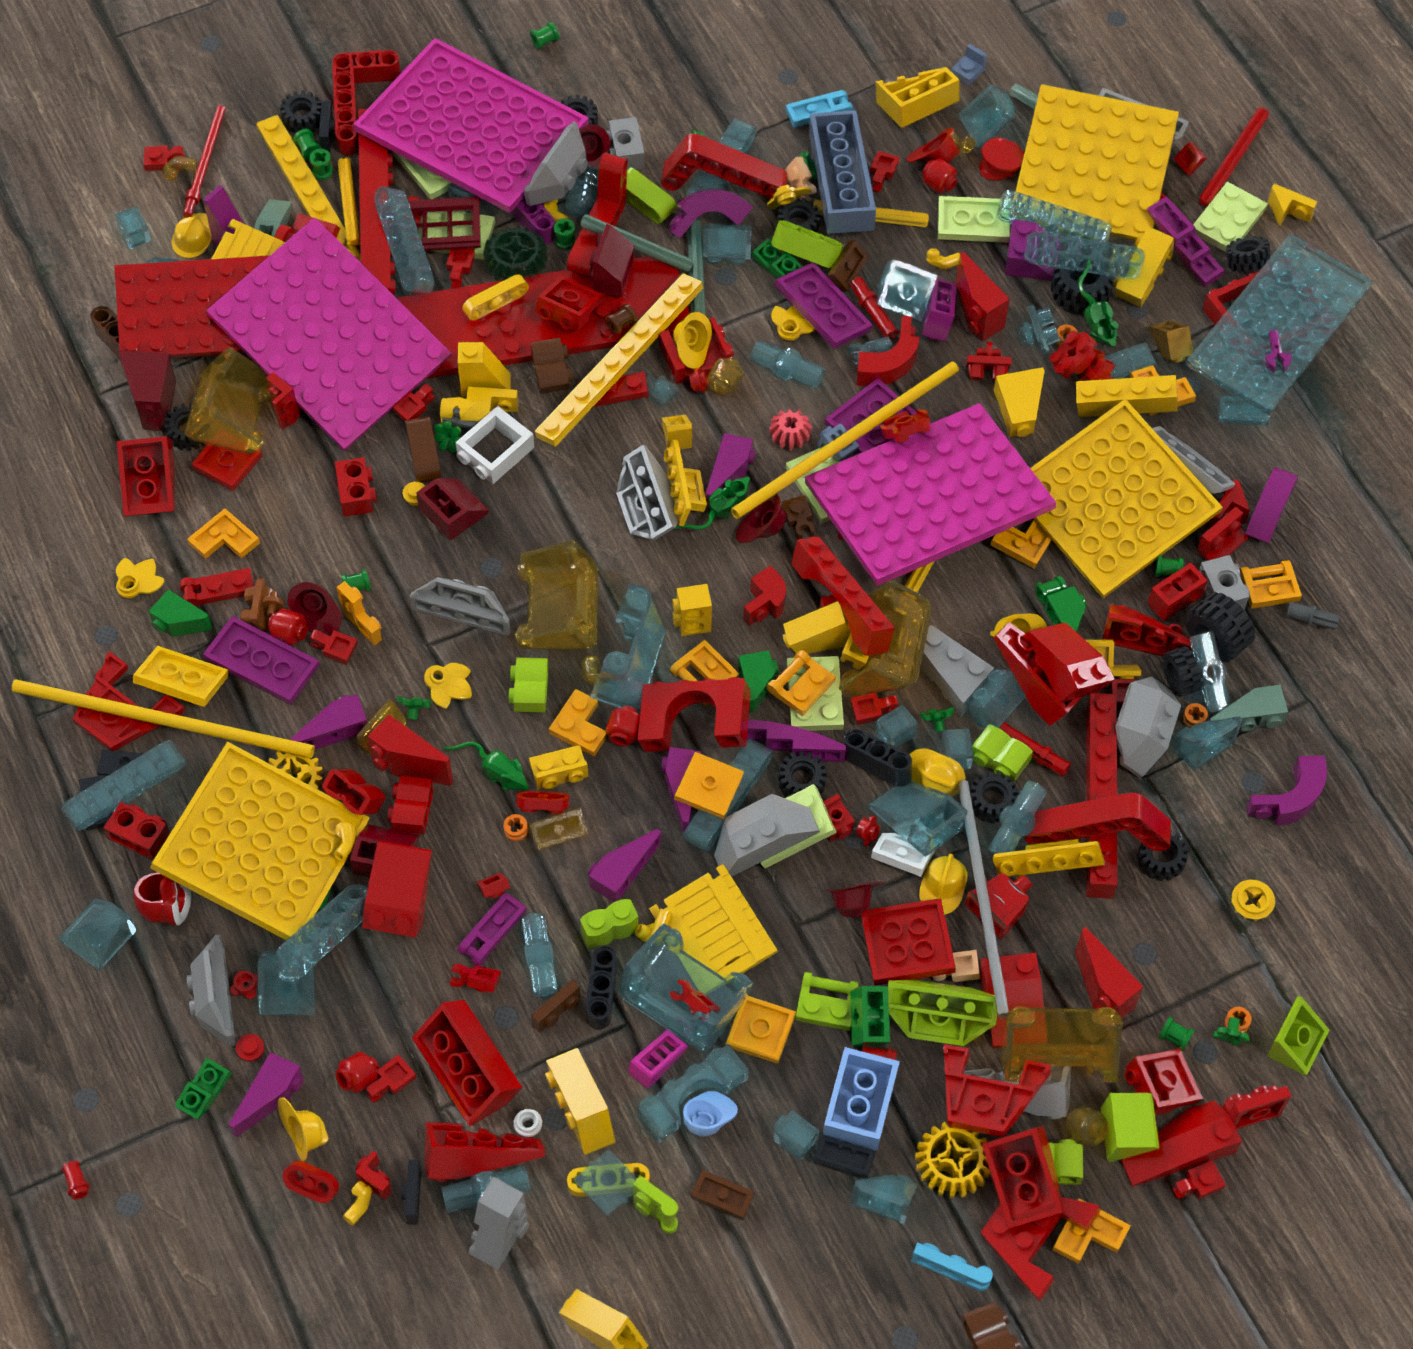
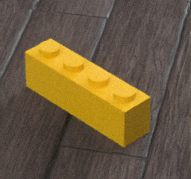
M1176 375L1076 381L1079 417L1102 416L1124 399L1130 403L1138 414L1178 411Z

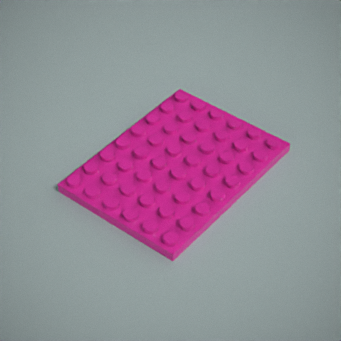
M434 38L353 125L354 131L510 213L524 198L525 187L530 183L541 162L566 127L574 121L580 129L589 124V118Z
M315 217L206 310L207 315L267 375L274 372L294 389L298 406L344 452L391 411L392 406L407 393L412 392L451 357V352Z
M980 403L931 423V430L925 433L909 435L910 438L907 441L896 443L895 439L805 476V484L877 586L1056 509V501Z

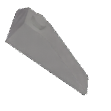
M1041 1062L1051 1064L1052 1072L1027 1105L1024 1112L1036 1116H1046L1048 1119L1066 1117L1070 1104L1071 1063ZM1013 1065L996 1073L993 1069L985 1068L967 1070L964 1074L1019 1084L1023 1070L1018 1069L1017 1065Z

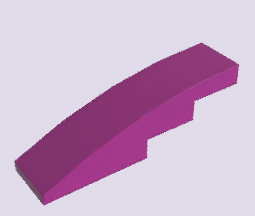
M1167 196L1147 208V212L1160 232L1174 238L1173 250L1204 287L1224 276V269L1210 255V248L1195 233L1196 227Z
M748 721L747 741H766V751H792V753L795 752L796 757L799 756V751H804L803 756H807L808 752L813 753V759L816 755L820 757V762L845 761L846 745L826 736L795 726L770 721Z

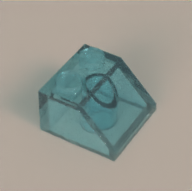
M704 223L703 258H708V262H722V259H731L732 263H746V259H751L752 225L739 224L738 226L735 224Z

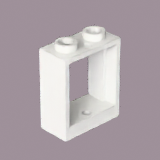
M497 406L456 442L457 458L462 464L472 467L481 479H487L490 483L494 484L534 449V436L532 432ZM495 428L514 444L494 462L490 463L472 447Z

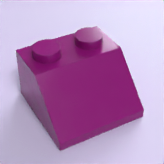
M1013 220L1005 275L1052 281L1057 240L1035 222Z

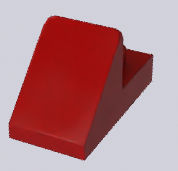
M1234 479L1235 486L1227 490L1220 500L1219 504L1223 507L1222 511L1209 520L1208 529L1213 527L1235 507L1243 512L1240 522L1246 523L1250 509L1238 480Z

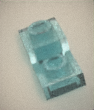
M1147 343L1132 346L1104 357L1115 365L1110 374L1113 379H1120L1133 371L1157 365Z

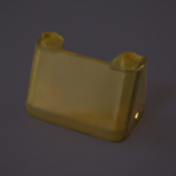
M228 347L207 366L200 376L187 421L185 436L196 442L246 454L257 453L264 444L263 434L260 431H255L261 406L266 401L270 402L272 400L267 390L269 388L266 380L268 375L257 364L231 347Z
M574 539L520 553L518 573L529 584L528 624L519 625L516 631L517 643L524 649H588L595 647L597 643L598 569L594 559Z
M893 580L888 581L868 595L895 627L889 650L886 653L869 655L867 663L863 666L861 672L857 670L845 672L841 677L839 690L855 696L907 689L917 682L932 613L931 603L925 596Z
M1015 1007L1007 1013L1001 1045L1000 1059L1004 1081H1019V1073L1023 1071L1026 1060L1051 1064V1066H1086L1087 1074H1093V1070L1103 1075V1082H1117L1123 1025L1120 1015L1109 1007H1102L1100 1009Z

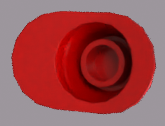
M951 127L944 130L933 140L914 150L908 155L906 161L914 162L922 158L927 163L930 160L943 159L949 163L960 152L952 138L954 128Z

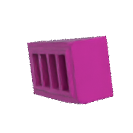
M667 1029L630 1061L628 1072L645 1088L649 1089L687 1050L688 1045ZM664 1042H666L670 1047H672L674 1051L671 1052L667 1047H665L663 1045ZM658 1050V1051H659L661 1054H663L666 1058L664 1059V1058H663L662 1056H660L656 1051ZM650 1058L653 1062L657 1064V1066L652 1064L648 1059Z

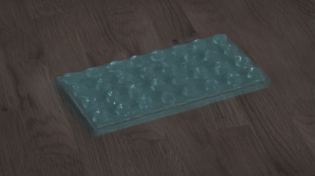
M1290 233L1187 359L1185 366L1265 414L1270 415L1370 289L1373 281ZM1271 330L1279 332L1282 352L1291 353V363L1284 373L1282 363L1278 359L1275 360V373L1265 366L1264 359L1266 354L1272 353L1269 332Z

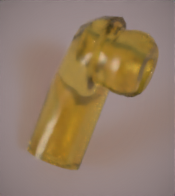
M953 132L952 138L960 152L969 153L974 150L976 141L973 137L967 136L962 140Z
M174 157L163 168L165 178L173 181L182 169L195 170L196 158Z
M587 655L582 661L583 679L598 690L603 691L609 681L598 674L597 667L600 660L596 655Z

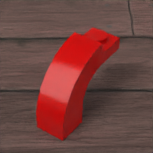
M902 316L900 339L895 347L881 353L859 352L857 386H868L877 378L887 385L899 380L910 371L917 358L920 337H915L916 327L911 326L912 316Z

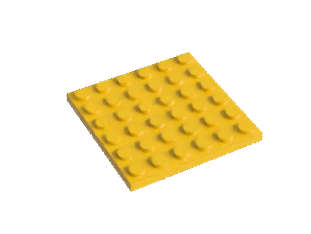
M1041 84L1011 215L1136 241L1140 232L1144 233L1147 227L1153 228L1154 221L1147 212V208L1157 203L1160 199L1179 112Z
M1126 399L1030 468L1056 501V509L1033 519L1038 522L1039 526L1052 538V541L1103 599L1158 559V556L1166 553L1220 513L1223 508Z
M227 742L153 860L150 869L298 946L346 860L344 862L339 861L334 856V852L342 843V838L335 831L337 824L340 822H350L355 827L357 838L367 825L370 817L352 813L342 802Z

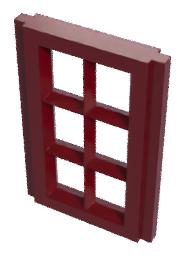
M464 197L394 201L395 253L481 248L480 198ZM471 210L472 220L452 221V211ZM447 212V222L427 223V213ZM422 213V223L403 224V214ZM472 225L471 236H453L452 226ZM447 227V237L428 238V228ZM422 228V238L403 239V229Z

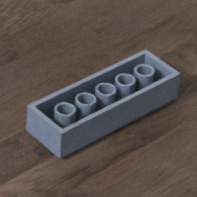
M856 110L811 113L809 137L827 234L874 231L876 207Z

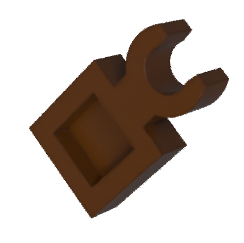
M805 495L781 501V507L788 514L786 518L788 527L796 525V538L798 540L802 539V530L809 531L810 536L813 537L815 527L810 522L813 520V514Z

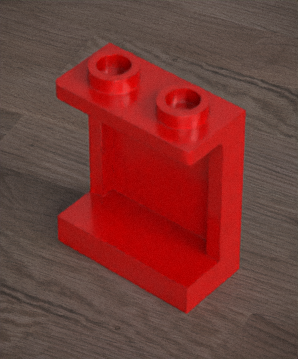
M714 317L709 318L712 336L705 361L699 367L707 375L731 368V357H734L731 344L726 343L724 339V329L721 324H717ZM669 330L659 332V347L675 383L679 384L689 381V375L695 369H691L682 363L674 338L671 337Z

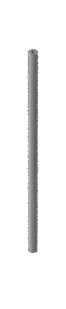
M963 780L958 782L998 1017L1007 1018L1010 1014L969 783Z

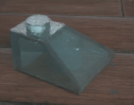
M990 84L958 116L977 149H981L988 140L992 139L1013 119L1016 107L1005 90Z
M894 259L886 261L878 284L877 306L905 316H912L913 319L922 321L937 275Z
M1239 716L1200 722L1191 728L1187 726L1176 735L1177 739L1174 750L1195 771L1234 745L1243 719Z
M95 898L62 933L58 940L95 968L101 970L134 934L136 927L131 916L112 902Z
M262 951L257 963L259 1015H315L314 961L291 951Z
M891 1174L857 1180L854 1184L850 1205L905 1224L918 1184L913 1183V1180L907 1176H894Z

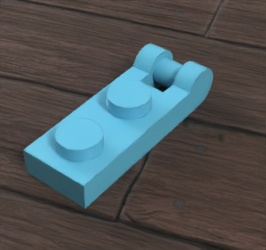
M844 90L786 105V113L793 128L810 124L811 113L854 110L852 104L848 102V95Z
M917 1243L911 1259L913 1263L981 1292L989 1288L993 1276L990 1268L980 1266L977 1269L968 1265L965 1259L957 1255H945L940 1252L939 1248L929 1243H924V1245Z

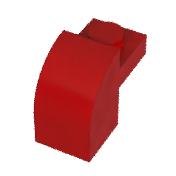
M770 565L751 578L750 592L755 596V599L746 604L743 610V620L749 626L756 621L761 622L769 613L777 619L784 611L786 585L783 578Z

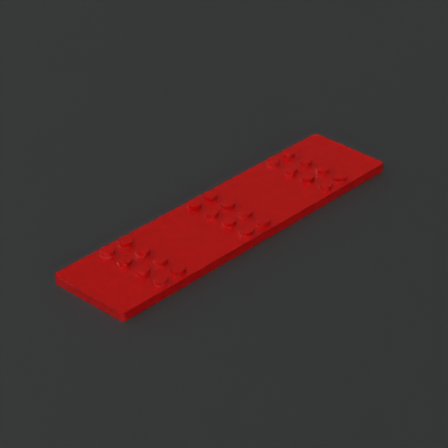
M650 256L635 258L622 297L602 293V302L590 313L589 321L578 331L563 329L559 323L549 319L544 320L535 312L538 296L561 275L594 290V281L590 280V276L567 270L523 277L528 283L529 289L522 297L477 320H470L462 309L464 303L469 298L504 280L399 297L397 299L451 352V357L426 378L428 379L459 373L458 343L483 342L504 366L533 361L531 342L560 338L561 345L566 344L568 355L614 347L636 323H630L616 335L607 326L605 317L619 311L623 304H628L635 311L638 322L680 277L678 268ZM688 305L664 330H669L671 337H673L677 324L690 314Z

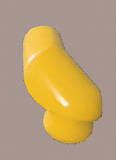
M558 199L542 204L554 218V223L559 219H568L566 215L558 211Z
M933 248L927 251L928 258L926 260L930 265L946 270L958 265L960 253L944 257L940 255L939 250Z
M340 822L335 828L337 835L342 838V843L334 852V856L342 862L353 851L357 839L355 827L350 822Z
M659 909L654 923L647 926L640 924L636 927V937L640 938L643 942H650L663 936L672 913Z
M358 1181L352 1188V1194L358 1198L343 1215L345 1221L352 1226L367 1211L371 1199V1187L369 1185L366 1186L363 1181Z

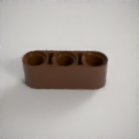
M97 306L90 313L94 331L120 359L118 317L109 307Z
M430 416L405 420L416 482L441 478Z

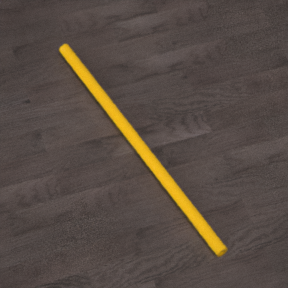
M953 361L731 508L732 515L736 519L741 518L883 421L959 371L957 364Z
M15 679L12 684V692L307 758H312L315 751L314 745L22 680Z

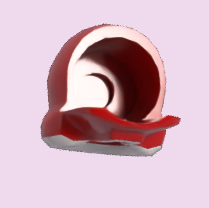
M151 873L143 876L136 883L133 892L134 904L138 913L148 922L168 923L173 926H179L188 915L192 891L160 873Z

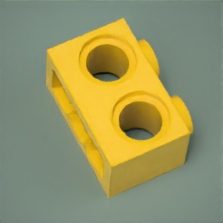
M702 584L677 588V598L672 599L674 627H679L681 636L711 632L712 604L708 585Z

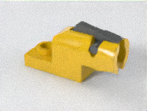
M468 387L467 399L463 397L442 398L440 406L441 424L444 421H450L452 426L472 429L497 406L505 412H518V392L512 389Z

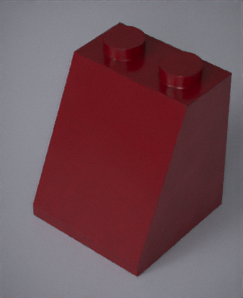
M120 350L119 357L142 428L150 431L166 430L164 425L165 417L168 418L167 413L172 409L177 382L169 353Z

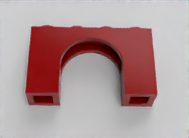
M730 677L722 680L708 678L703 681L680 680L674 683L654 682L652 684H643L638 742L644 752L669 751L672 726L676 716L684 708L696 703H706L716 708L714 736L721 748L746 747L751 690L745 678Z

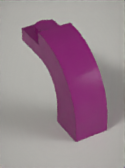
M699 190L688 195L676 205L683 213L681 215L677 214L670 222L672 227L668 231L680 239L698 216L710 211L721 213L733 224L739 226L753 206L740 196L725 190Z
M1274 467L1245 534L1267 543L1270 542L1285 505L1298 481L1297 475Z
M1299 756L1294 766L1296 787L1285 794L1251 795L1246 807L1247 816H1256L1260 819L1274 816L1275 825H1284L1295 822L1307 815L1317 803L1326 782L1327 765L1325 756Z

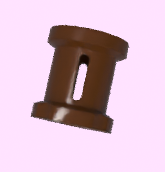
M623 304L619 311L613 315L606 316L605 321L609 329L617 335L621 332V329L630 323H636L637 315L630 305Z

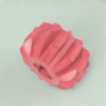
M789 408L787 413L780 410L778 416H773L769 428L773 444L779 443L781 449L789 446L790 451H792L794 446L801 449L803 443H808L812 430L808 415L801 416L800 410L794 413L791 408Z

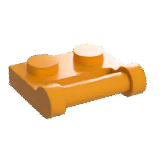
M1290 560L1281 561L1277 565L1250 569L1248 567L1239 568L1242 583L1247 585L1250 592L1248 602L1251 609L1301 600L1302 595ZM1278 574H1282V575H1283V576H1281V577H1274V578L1261 579V580H1255V581H1253V579H1252V578L1265 577V576L1278 575Z
M706 640L681 657L670 668V672L674 676H679L682 680L698 681L686 669L689 665L704 679L722 680L730 677H739V673Z
M799 650L794 656V661L776 680H771L766 687L772 695L801 716H804L833 685L836 676L812 660L805 651ZM801 667L807 669L789 691L783 688Z

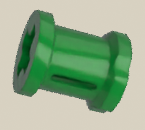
M548 22L545 27L539 30L533 29L530 31L532 43L539 50L543 48V45L551 41L557 42L560 39L558 30L552 22Z
M303 129L294 135L293 142L296 146L300 147L302 157L309 161L310 154L314 150L322 148L314 141L312 131Z
M317 149L310 154V162L313 165L312 174L317 180H327L332 176L333 168L329 164L331 156L325 149Z
M559 219L554 224V232L556 234L554 242L557 248L568 250L573 248L576 242V238L573 235L575 224L570 219Z
M1162 555L1158 556L1155 577L1160 575L1171 576L1183 568L1184 558L1176 560L1163 558Z
M362 569L360 573L348 576L341 574L342 582L345 581L351 588L356 587L359 591H371L366 569Z
M1057 575L1054 577V580L1043 584L1040 582L1036 583L1034 588L1039 602L1044 605L1048 595L1067 589L1064 579Z
M1169 1017L1158 1038L1161 1040L1165 1038L1179 1046L1181 1051H1184L1195 1030L1192 1028L1188 1030L1175 1023L1174 1018Z

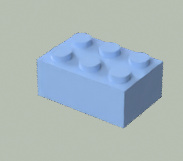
M845 1047L825 1119L823 1135L877 1151L900 1061Z

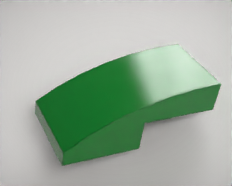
M769 238L752 251L750 255L776 278H780L803 267L790 253H783L780 249L772 246Z
M206 1058L192 1082L188 1081L174 1106L200 1120L225 1086L232 1071Z

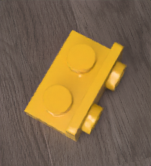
M580 745L529 758L537 790L543 788L552 789L558 786V784L566 782L575 783L588 777L587 761L584 760Z

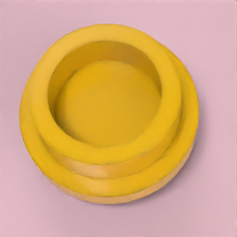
M421 482L407 484L403 489L404 500L412 506H418L416 492L425 487V485Z

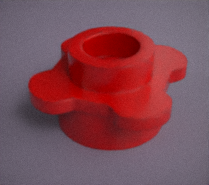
M872 815L869 819L863 818L857 827L856 836L864 840L863 844L865 846H869L871 840H876L879 835L880 827L876 823V816Z
M244 970L236 972L233 981L234 985L230 987L231 994L234 996L243 995L249 1000L254 999L257 995V986L262 982L261 976Z

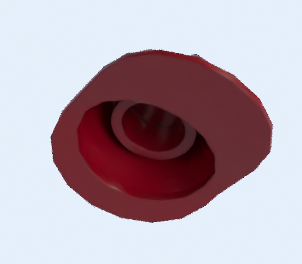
M589 124L579 129L588 165L586 170L580 173L578 177L591 173L600 163L603 153H607L610 148L609 135L599 125Z
M778 494L773 495L754 508L743 519L736 531V539L740 543H749L758 537L767 538L777 534L782 529L788 514L781 507V499Z
M301 582L291 588L287 598L290 610L305 617L308 630L311 633L313 630H318L331 636L334 630L337 631L340 628L342 620L340 609L324 587L315 583Z
M885 882L864 883L844 889L826 890V892H831L834 906L843 917H858L870 907L873 888L884 885Z

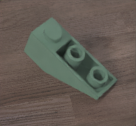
M269 199L257 218L254 229L274 237L277 229L282 224L287 226L293 203Z
M1281 685L1254 688L1213 716L1209 721L1206 730L1207 734L1216 733L1223 735L1235 730L1246 732L1259 727L1276 728L1284 724L1288 709Z

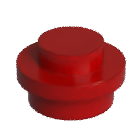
M700 368L695 369L689 375L691 386L694 392L700 391L704 393L707 390L706 387L709 386L708 376Z
M254 1034L241 1037L236 1044L237 1055L246 1062L258 1060L264 1053L262 1039Z

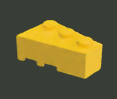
M947 67L920 72L918 77L908 79L900 76L897 77V81L884 83L883 80L876 81V103L901 128L959 101V79Z
M1147 227L1144 233L1140 232L1135 242L1137 247L1134 253H1129L1125 260L1124 266L1126 268L1123 274L1119 273L1113 283L1116 297L1138 307L1143 306L1155 285L1154 282L1157 276H1161L1164 268L1162 267L1166 259L1170 260L1173 256L1174 238L1151 227Z

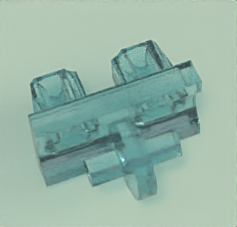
M1031 305L1027 309L1032 324H1029L1027 321L1023 322L1022 327L1017 332L1018 338L1023 342L1027 341L1029 345L1035 342L1034 339L1037 338L1044 354L1050 352L1048 345L1059 341L1060 337L1055 325L1045 329L1042 327L1054 322L1050 308L1047 307L1036 311L1035 306Z

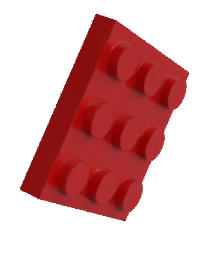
M941 898L868 909L861 915L874 986L888 984L889 980H914L956 973Z

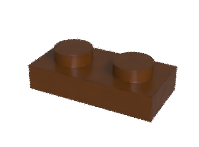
M855 240L848 241L827 276L841 292L848 291L850 283L856 278L869 256Z
M573 979L531 1015L532 1026L539 1033L545 1028L553 1027L565 1010L570 1011L579 1003L581 997L580 986Z
M705 1170L701 1171L691 1193V1199L742 1221L755 1196L754 1191Z

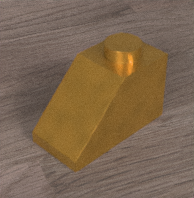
M1172 320L1148 326L1163 358L1169 359L1171 362H1181L1186 360V356L1194 355L1189 326Z

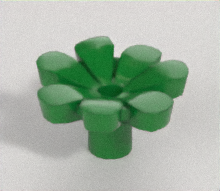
M809 150L803 151L799 156L803 157L804 163L812 175V180H816L814 160L811 159V153Z
M444 421L443 425L436 424L434 430L438 433L434 434V440L436 442L441 441L439 449L444 452L449 448L450 452L454 453L457 450L456 442L461 438L459 437L461 435L460 427H452L450 421Z
M397 696V702H401L402 705L408 708V719H417L419 709L424 707L430 708L431 700L429 699L421 700V698L412 697L411 700Z
M954 707L941 709L938 712L936 709H930L927 712H920V716L924 721L930 720L934 723L935 732L944 731V720L952 716Z
M1234 1017L1229 1018L1226 1028L1218 1027V1030L1214 1031L1212 1038L1224 1042L1231 1040L1230 1043L1234 1046H1240V1042H1250L1248 1034L1242 1033L1239 1030L1240 1019Z

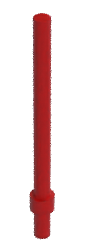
M218 105L191 189L187 191L185 197L186 205L183 211L185 218L192 217L195 205L199 204L201 198L200 190L226 111V108L222 105Z

